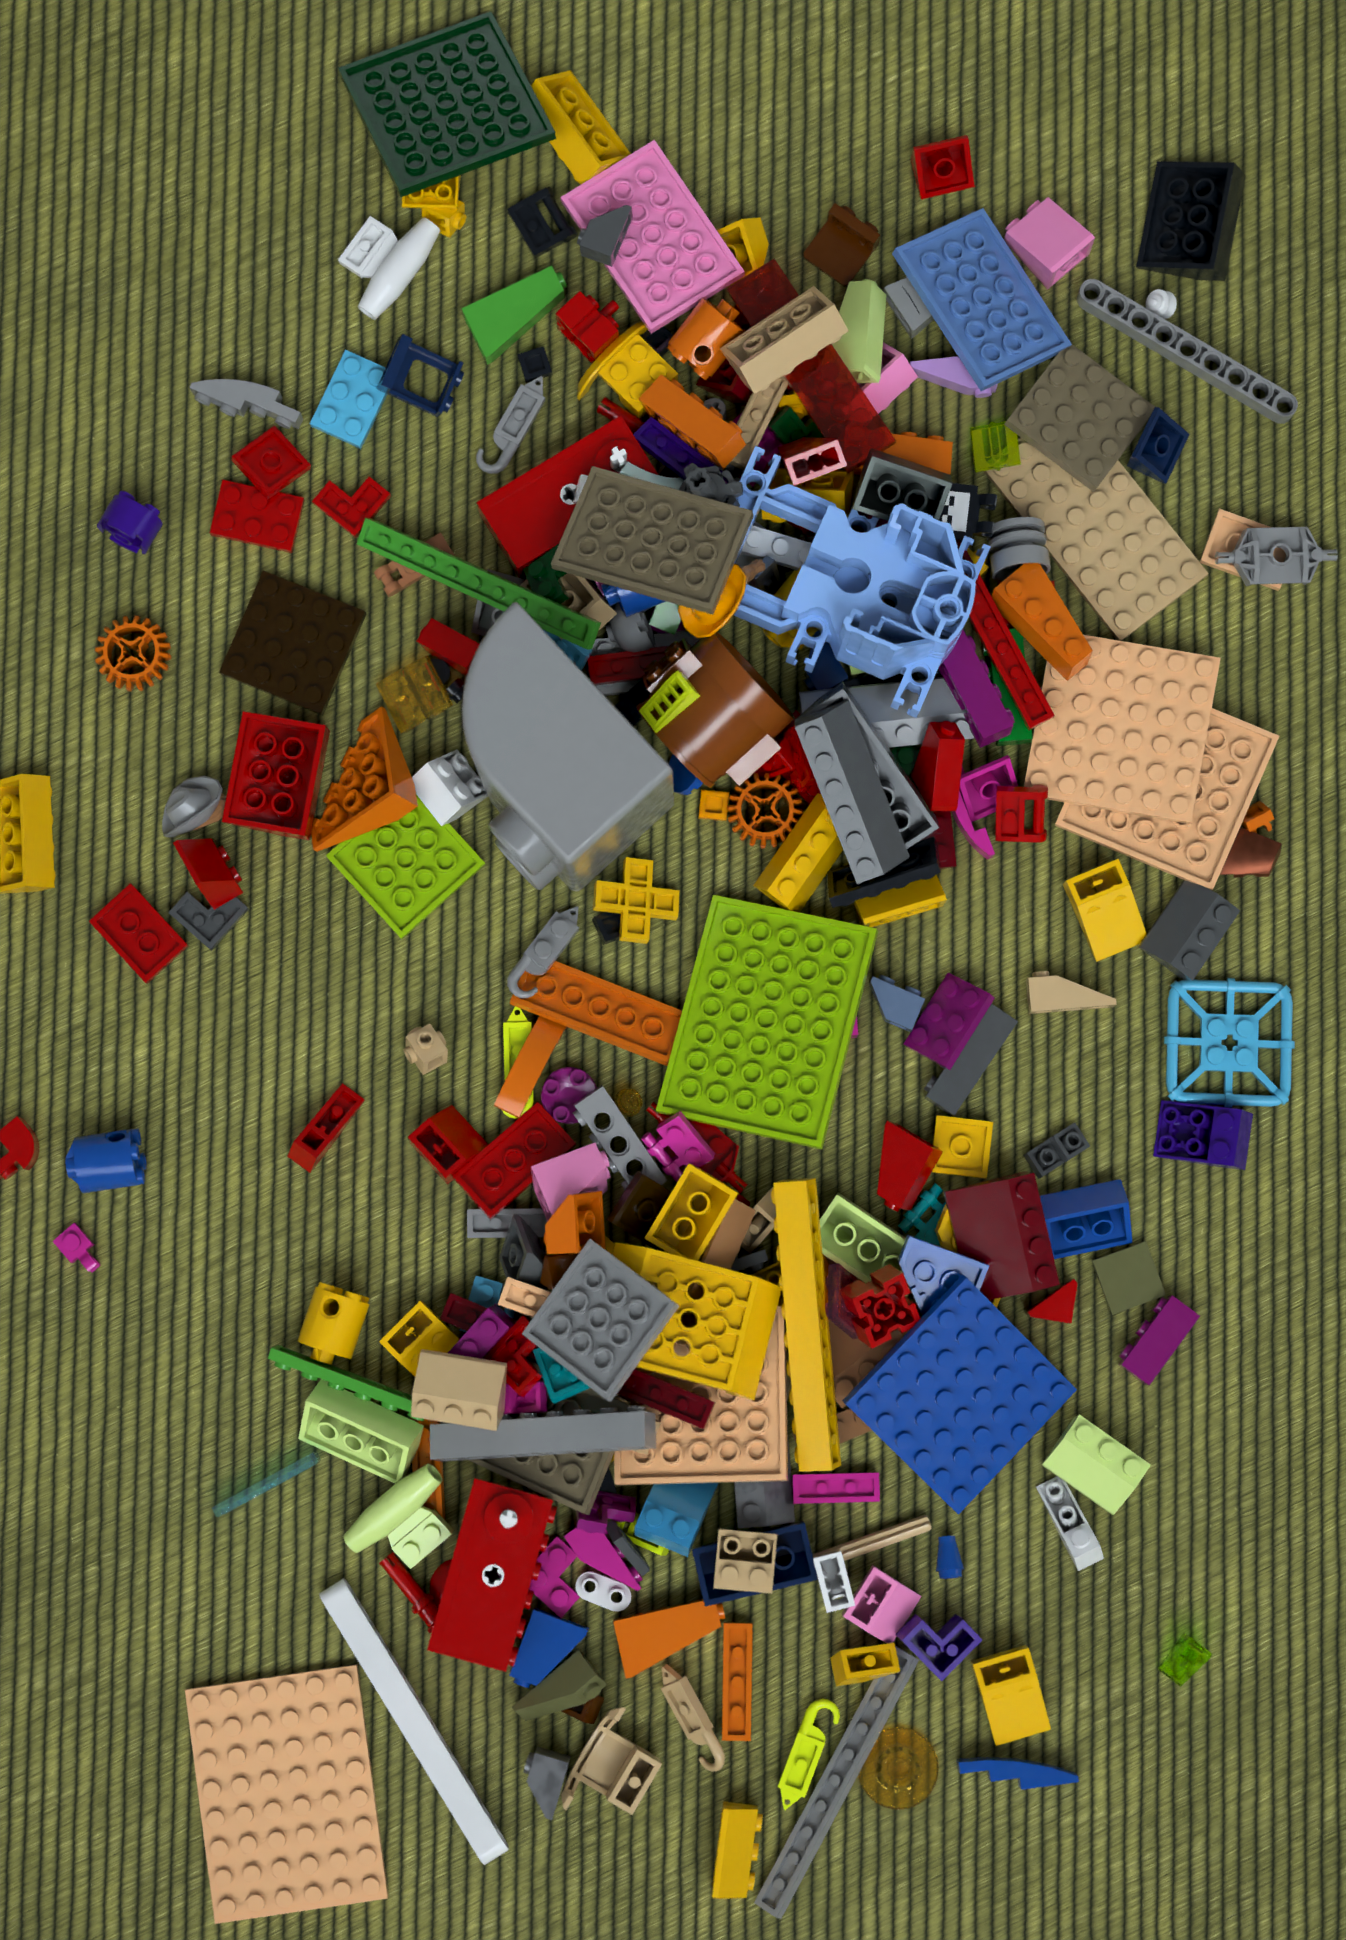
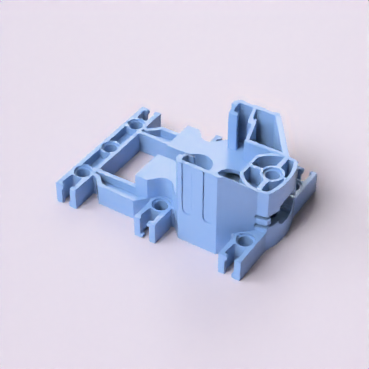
M755 446L739 481L743 484V495L738 497L741 508L753 511V519L734 564L738 560L760 509L813 531L816 535L787 601L747 584L745 586L744 598L734 616L778 635L798 629L788 652L786 662L794 666L798 661L795 659L796 651L801 644L813 648L812 658H805L804 664H806L804 670L810 673L814 669L825 642H828L836 660L882 680L897 674L904 675L890 707L898 710L900 705L903 706L905 700L901 696L904 690L908 689L919 695L917 703L913 705L912 709L909 708L907 711L908 715L917 718L939 666L955 647L967 622L974 602L976 580L991 546L983 543L981 550L978 549L976 555L980 556L976 564H973L970 561L963 560L962 557L969 545H973L974 539L964 536L958 550L954 532L949 523L934 519L933 516L924 512L913 510L903 503L894 506L887 524L876 527L880 518L873 516L871 519H868L865 516L859 515L857 510L852 509L847 519L845 511L837 508L835 503L791 484L771 490L769 488L780 466L781 456L774 454L772 460L768 463V466H770L767 474H763L760 471L754 470L756 461H760L761 455H764L765 450ZM750 482H756L760 485L761 489L751 491L746 485ZM860 527L864 530V533L856 532L852 528ZM889 599L893 601L895 608L885 604L882 600ZM816 627L821 632V635L811 637L807 634L806 629ZM920 672L925 676L926 681L918 683L913 680L911 674Z

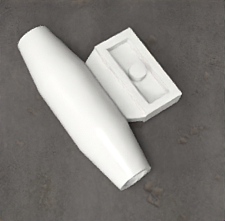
M370 216L339 257V263L357 276L371 278L357 306L365 315L376 320L402 294L419 271L440 233V229L433 222L422 217L398 241L390 228Z

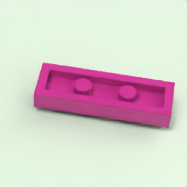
M879 1472L792 1475L793 1504L880 1502Z

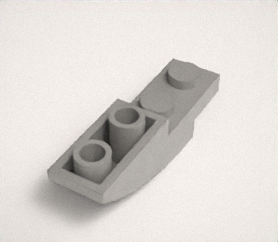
M235 379L203 380L193 382L190 385V390L195 396L194 399L207 406L213 403L220 407L219 410L232 417H235L236 414L244 417L249 407V411L261 418H265L266 415L276 419V424L286 429H290L291 426L299 429L303 421L299 411L280 404L283 399L280 391L265 385Z

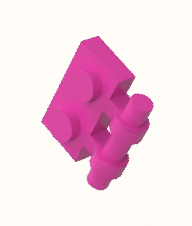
M681 1111L658 1124L656 1130L661 1135L660 1137L655 1139L648 1132L641 1138L647 1146L646 1151L658 1159L662 1164L661 1169L664 1173L671 1175L676 1182H678L683 1174L679 1168L680 1166L685 1165L687 1167L689 1163L699 1168L712 1160L715 1155L714 1151ZM669 1145L676 1156L671 1158L663 1149L664 1147Z

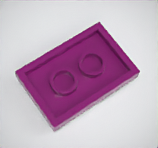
M947 973L905 1040L904 1045L912 1051L951 1070L995 998L990 993Z

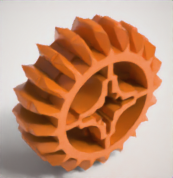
M137 615L134 616L132 623H130L127 616H124L123 625H120L117 620H113L112 623L115 629L111 631L108 627H104V631L108 635L107 638L103 636L98 637V641L104 646L95 647V652L102 655L95 659L97 664L103 665L99 669L102 675L108 674L106 680L109 683L116 680L115 686L118 689H121L126 682V689L130 692L133 690L134 684H136L139 691L144 690L143 682H147L150 687L154 686L151 678L155 676L161 680L163 676L158 671L159 669L168 671L169 667L163 661H168L172 658L169 653L164 652L171 649L170 643L163 642L167 638L166 633H158L160 626L158 624L151 626V620L148 618L144 619L141 624L140 617ZM130 633L144 634L142 637L138 636L133 641H127L122 638ZM153 640L155 655L152 663H150L146 659L145 653L149 648L148 644ZM117 644L121 649V655L117 659L118 664L114 667L112 651L114 645ZM124 646H127L130 650L137 651L142 661L137 657L130 656ZM133 666H140L144 669V671L137 674L122 673L124 670L128 671Z
M768 772L764 774V781H760L758 773L753 774L754 783L751 784L749 779L743 782L746 787L745 789L736 785L735 791L739 796H729V800L736 803V805L727 806L728 812L736 813L728 817V822H738L732 828V831L734 833L740 830L744 831L740 836L741 841L746 840L748 835L752 837L749 844L754 847L756 839L761 840V849H765L766 840H770L772 848L777 847L776 838L778 837L783 843L787 838L784 833L787 832L789 834L793 829L791 825L795 826L799 820L794 818V816L803 815L802 809L795 808V806L802 804V799H792L798 793V790L793 788L787 791L786 789L789 787L790 781L786 780L781 786L779 784L780 775L775 776L774 782L769 781L770 776ZM760 789L775 791L765 799L751 794ZM781 797L785 799L788 805L789 815L786 821L781 818V815L775 809ZM744 800L750 804L749 806L755 812L749 824L745 822L741 812ZM772 802L770 807L772 815H765V817L761 816L759 818L760 808L758 806L763 805L765 807V804L770 805ZM765 822L779 827L772 832H759L755 830Z

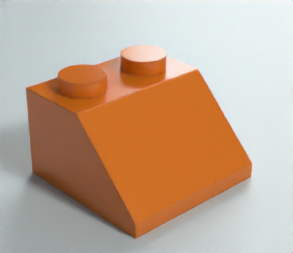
M602 1191L571 1194L566 1197L545 1224L544 1243L547 1254L580 1253L589 1239H592L606 1249Z

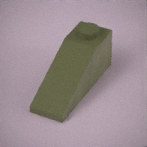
M578 1650L513 1705L512 1708L525 1721L585 1704L590 1699L597 1697L607 1684L592 1663Z

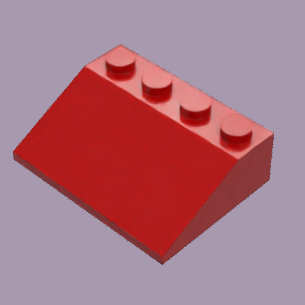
M243 711L222 823L310 841L330 735L328 727L322 724Z

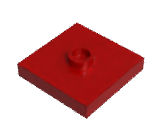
M275 425L233 454L231 461L267 500L311 468V464Z

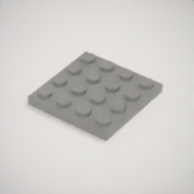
M589 1239L522 1334L604 1399L611 1402L676 1312L679 1305L598 1243Z

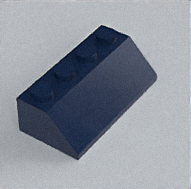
M804 1521L758 1531L760 1533L777 1534L772 1591L818 1580ZM717 1541L692 1547L705 1607L761 1594V1592L714 1588Z

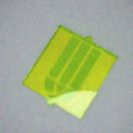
M992 421L988 425L970 428L976 473L993 469L1000 471L1004 467L1021 465L1018 435L1005 426V422L995 423Z

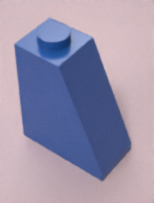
M534 1608L518 1650L514 1667H512L509 1676L514 1677L513 1682L526 1688H530L531 1684L537 1686L586 1636L589 1628Z

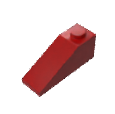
M342 1083L293 1141L287 1157L311 1173L357 1113L365 1099Z

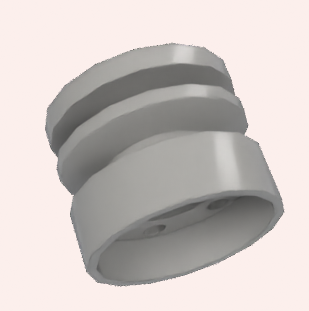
M1016 517L994 523L992 538H987V540L989 541L988 546H991L989 551L993 553L990 557L992 578L995 581H1004L1024 563H1039L1046 574L1050 572L1049 551L1043 547L1047 541L1044 534L1045 524L1041 519L1035 517Z

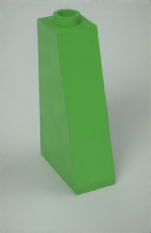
M552 266L547 267L461 308L463 317L487 365L494 362L565 298L564 288L567 285L561 272L555 273Z

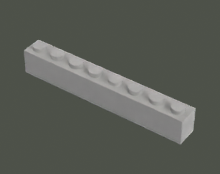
M644 1406L627 1407V1412H618V1408H601L600 1414H591V1410H573V1415L564 1416V1412L553 1411L546 1412V1417L537 1418L536 1413L519 1414L520 1419H510V1415H503L497 1431L446 1422L430 1425V1460L442 1462L656 1449L655 1413L645 1411Z

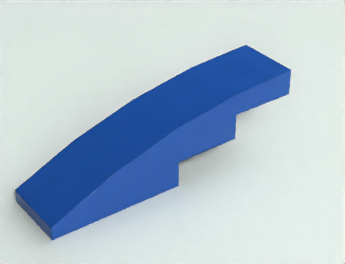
M1001 1757L957 1759L960 1774L987 1770L990 1782L1018 1778V1785L1021 1790L1079 1782L1078 1775L1075 1772L1046 1763Z

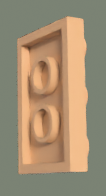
M1219 509L1200 563L1240 577L1232 563L1216 564L1215 560L1217 558H1215V553L1232 552L1237 545L1242 531L1246 528L1272 527ZM1276 547L1273 551L1275 560L1284 562L1286 559L1285 551ZM1260 584L1277 591L1282 586V584Z

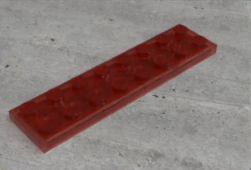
M772 259L727 288L728 294L750 327H753L799 296L775 259ZM832 344L818 351V354L812 359L805 360L797 365L791 373L784 375L785 380L823 437L838 439L847 464L844 467L847 473L865 463L870 448L883 452L896 444L895 438Z

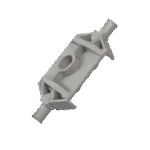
M1308 527L1246 528L1242 531L1237 545L1232 552L1215 553V558H1217L1215 562L1216 564L1232 563L1246 586L1252 584L1303 583V585L1311 582L1319 562L1337 561L1338 555L1335 554L1338 552L1337 549L1322 550V547H1318ZM1276 547L1285 551L1286 559L1284 562L1275 560L1273 551Z

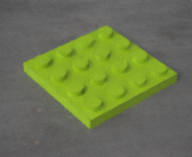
M417 794L418 807L401 819L341 842L326 855L401 939L405 938L486 865L449 823L444 826L438 823Z

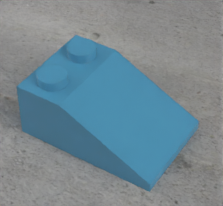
M719 1483L654 1484L635 1525L634 1535L688 1557Z

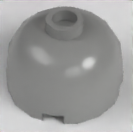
M616 603L613 609L617 614L610 620V625L606 626L610 641L616 640L618 645L628 652H640L655 647L653 630L644 614L646 610L626 618L619 603Z

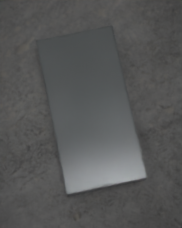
M612 1520L607 1523L606 1530L613 1543L641 1576L648 1573L650 1567L640 1550L615 1521Z

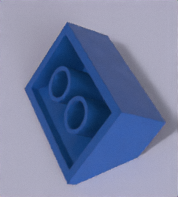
M1121 1179L1040 1196L1054 1259L1133 1243L1129 1201Z

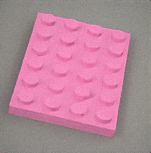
M655 140L561 197V202L580 230L582 228L586 229L591 219L625 205L632 207L633 219L612 267L605 265V267L651 334L694 308L702 297L707 300L745 276V271Z

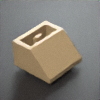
M719 1529L713 1587L717 1589L772 1593L777 1534Z

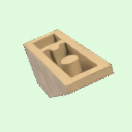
M1049 971L1033 972L1032 977L1026 980L1029 1014L1111 1008L1117 1005L1115 998L1060 976H1049Z

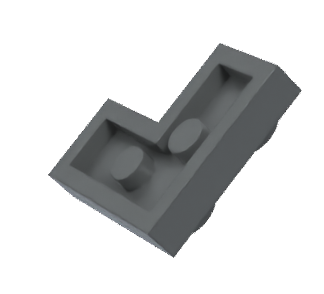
M186 892L168 913L212 951L245 915L249 908L235 897L215 910L212 906L208 910L191 894Z

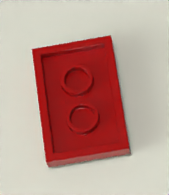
M222 480L210 535L292 553L305 499L304 497L278 492L267 500L254 486Z
M131 883L89 920L91 925L146 984L189 946Z

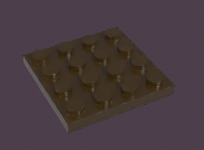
M263 571L219 673L323 716L367 613L364 610Z

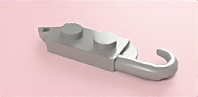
M542 376L526 385H520L497 425L493 439L497 447L503 451L498 461L492 465L486 464L482 457L483 449L480 448L478 450L476 462L482 471L489 474H497L508 466L546 401V398L543 396Z
M578 906L561 913L555 912L523 953V956L507 978V986L513 995L519 998H529L538 992L537 987L529 991H523L518 987L517 982L525 971L533 975H543L550 969L579 931L577 926Z

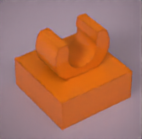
M1259 801L1249 806L1241 825L1249 832L1252 831L1254 833H1257V828L1263 825L1269 832L1272 830L1270 821L1274 820L1271 809Z

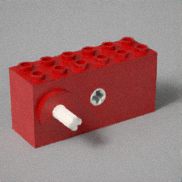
M622 416L617 417L476 502L480 517L518 578H526L523 568L560 543L576 506L572 501L574 500L581 474L588 476L592 466L620 473L626 463L629 462L647 472L658 475Z
M474 1478L429 1640L428 1651L504 1672L507 1671L508 1666L514 1667L518 1648L513 1647L516 1637L522 1638L526 1619L521 1618L524 1608L530 1609L534 1591L529 1590L531 1580H538L542 1565L541 1562H537L539 1551L545 1552L550 1534L544 1533L547 1523L553 1524L557 1506L552 1505L553 1499ZM492 1567L498 1568V1574L502 1575L501 1578H496L495 1582L489 1581L490 1576L485 1574L486 1571H491Z

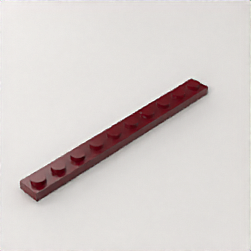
M450 1293L440 1320L468 1331L487 1310V1307ZM532 1350L528 1357L536 1359ZM636 1369L633 1370L617 1393L701 1429L706 1428L716 1403Z

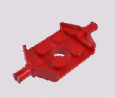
M653 1102L651 1106L656 1110L657 1104ZM648 1107L646 1110L659 1121V1124L671 1117L656 1113L651 1107ZM688 1120L715 1153L712 1160L699 1168L721 1182H728L741 1193L744 1189L736 1181L743 1188H746L748 1184L737 1176L734 1171L739 1146L716 1126ZM669 1145L663 1148L671 1158L676 1156ZM682 1165L679 1168L684 1172L686 1166Z

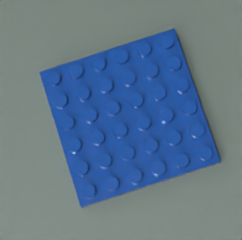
M962 1275L842 1401L959 1515L1077 1389L967 1277Z

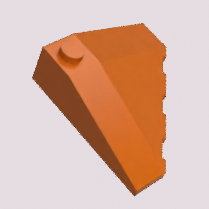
M382 706L361 720L357 729L361 736L355 748H348L340 765L344 768V772L337 784L331 783L323 800L327 807L323 812L322 818L320 820L315 818L311 831L313 850L317 852L398 821L418 807L415 784L387 711Z

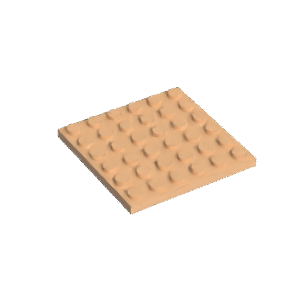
M1084 635L1093 652L1088 664L1070 680L1067 681L1047 661L1042 692L1055 717L1034 728L1024 787H1032L1034 785L1047 786L1048 797L1046 799L1191 824L1221 658Z
M1212 708L1191 824L1064 803L1055 826L1213 891L1280 736Z
M777 1306L754 1400L731 1395L721 1389L638 1367L635 1368L716 1403L706 1428L701 1429L625 1396L616 1394L629 1400L632 1406H644L645 1409L655 1413V1420L661 1422V1425L656 1434V1449H649L648 1454L637 1453L633 1450L614 1452L615 1485L788 1481L786 1347L784 1344L786 1320L782 1317V1306ZM686 1311L681 1315V1323L684 1327L692 1328L696 1323V1317L692 1312Z

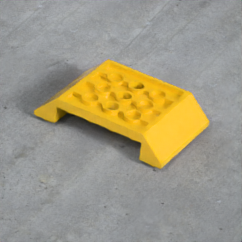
M615 1243L612 1252L613 1256L679 1305L676 1312L636 1367L721 1389L728 1394L754 1400L781 1294L780 1287L755 1276L655 1249ZM692 1283H697L703 1288V1295L698 1300L692 1299L688 1294V1287ZM686 1311L692 1312L696 1317V1323L692 1328L684 1327L681 1323V1315ZM677 1340H684L689 1345V1352L686 1356H678L674 1352L673 1347Z

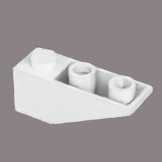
M1056 1476L1036 1486L1077 1570L1080 1571L1104 1559L1101 1546L1067 1483Z

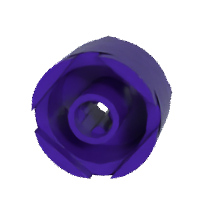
M121 490L118 495L113 496L97 523V527L102 533L105 529L111 533L109 539L119 546L134 553L141 549L142 554H146L163 526L162 521L158 517L160 511L147 503L144 506L134 501L135 498L131 494Z

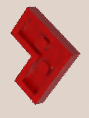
M371 477L364 481L352 497L329 480L312 500V503L354 538H357L365 518L373 519L389 500L391 494Z
M524 1315L520 1317L484 1357L486 1360L507 1363L506 1382L523 1398L543 1377L526 1358L537 1345L522 1334L531 1321Z

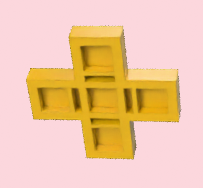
M626 857L623 861L622 883L597 880L594 884L593 911L621 914L619 941L647 944L650 937V918L675 921L678 918L680 890L652 887L653 860Z

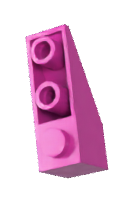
M575 1527L564 1535V1538L580 1561L637 1591L642 1589L639 1582L643 1578L634 1566L630 1568L623 1560L625 1557L615 1544H612L606 1535L608 1534L607 1530L605 1534L598 1532L588 1533Z

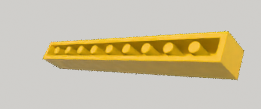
M816 1178L781 1180L773 1183L771 1199L776 1207L774 1230L778 1233L779 1240L776 1256L777 1260L781 1263L779 1287L783 1291L784 1297L781 1312L783 1319L786 1320L787 1331L784 1334V1344L789 1353L787 1374L791 1377L792 1386L789 1392V1401L794 1409L792 1431L796 1435L797 1443L794 1458L799 1465V1472L832 1471L841 1466Z

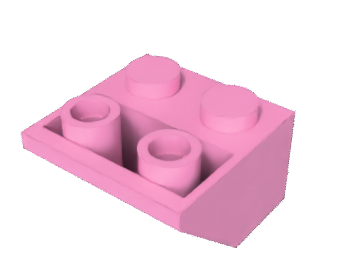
M872 1565L853 1595L855 1606L845 1608L842 1615L887 1644L893 1643L897 1637L895 1634L904 1626L922 1596Z

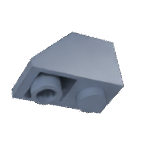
M879 975L878 978L872 977L869 985L884 1021L911 1032L925 1001V998L920 997L921 992L909 986H905V989L899 988L894 985L895 981L883 975Z

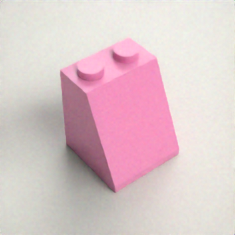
M1049 197L1043 202L1039 200L1034 202L1027 209L1026 212L1028 214L1021 220L1019 218L1014 219L1006 227L1007 232L1004 238L1006 244L1047 290L1090 254L1095 237Z
M596 1142L531 1166L533 1189L547 1222L568 1195L602 1191L603 1195L608 1190L607 1179L610 1178V1173L607 1167L610 1164L605 1151L599 1152Z

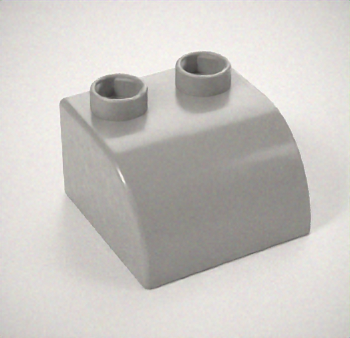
M513 602L488 630L472 659L463 691V730L467 746L484 790L492 804L500 812L488 825L491 832L497 838L495 840L496 846L520 874L537 890H542L558 875L572 891L576 892L582 890L674 806L673 770L517 602Z

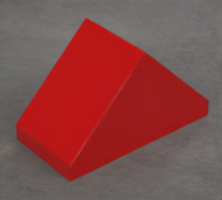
M1075 1279L1069 1280L1025 1313L1030 1318L1072 1324L1078 1283Z

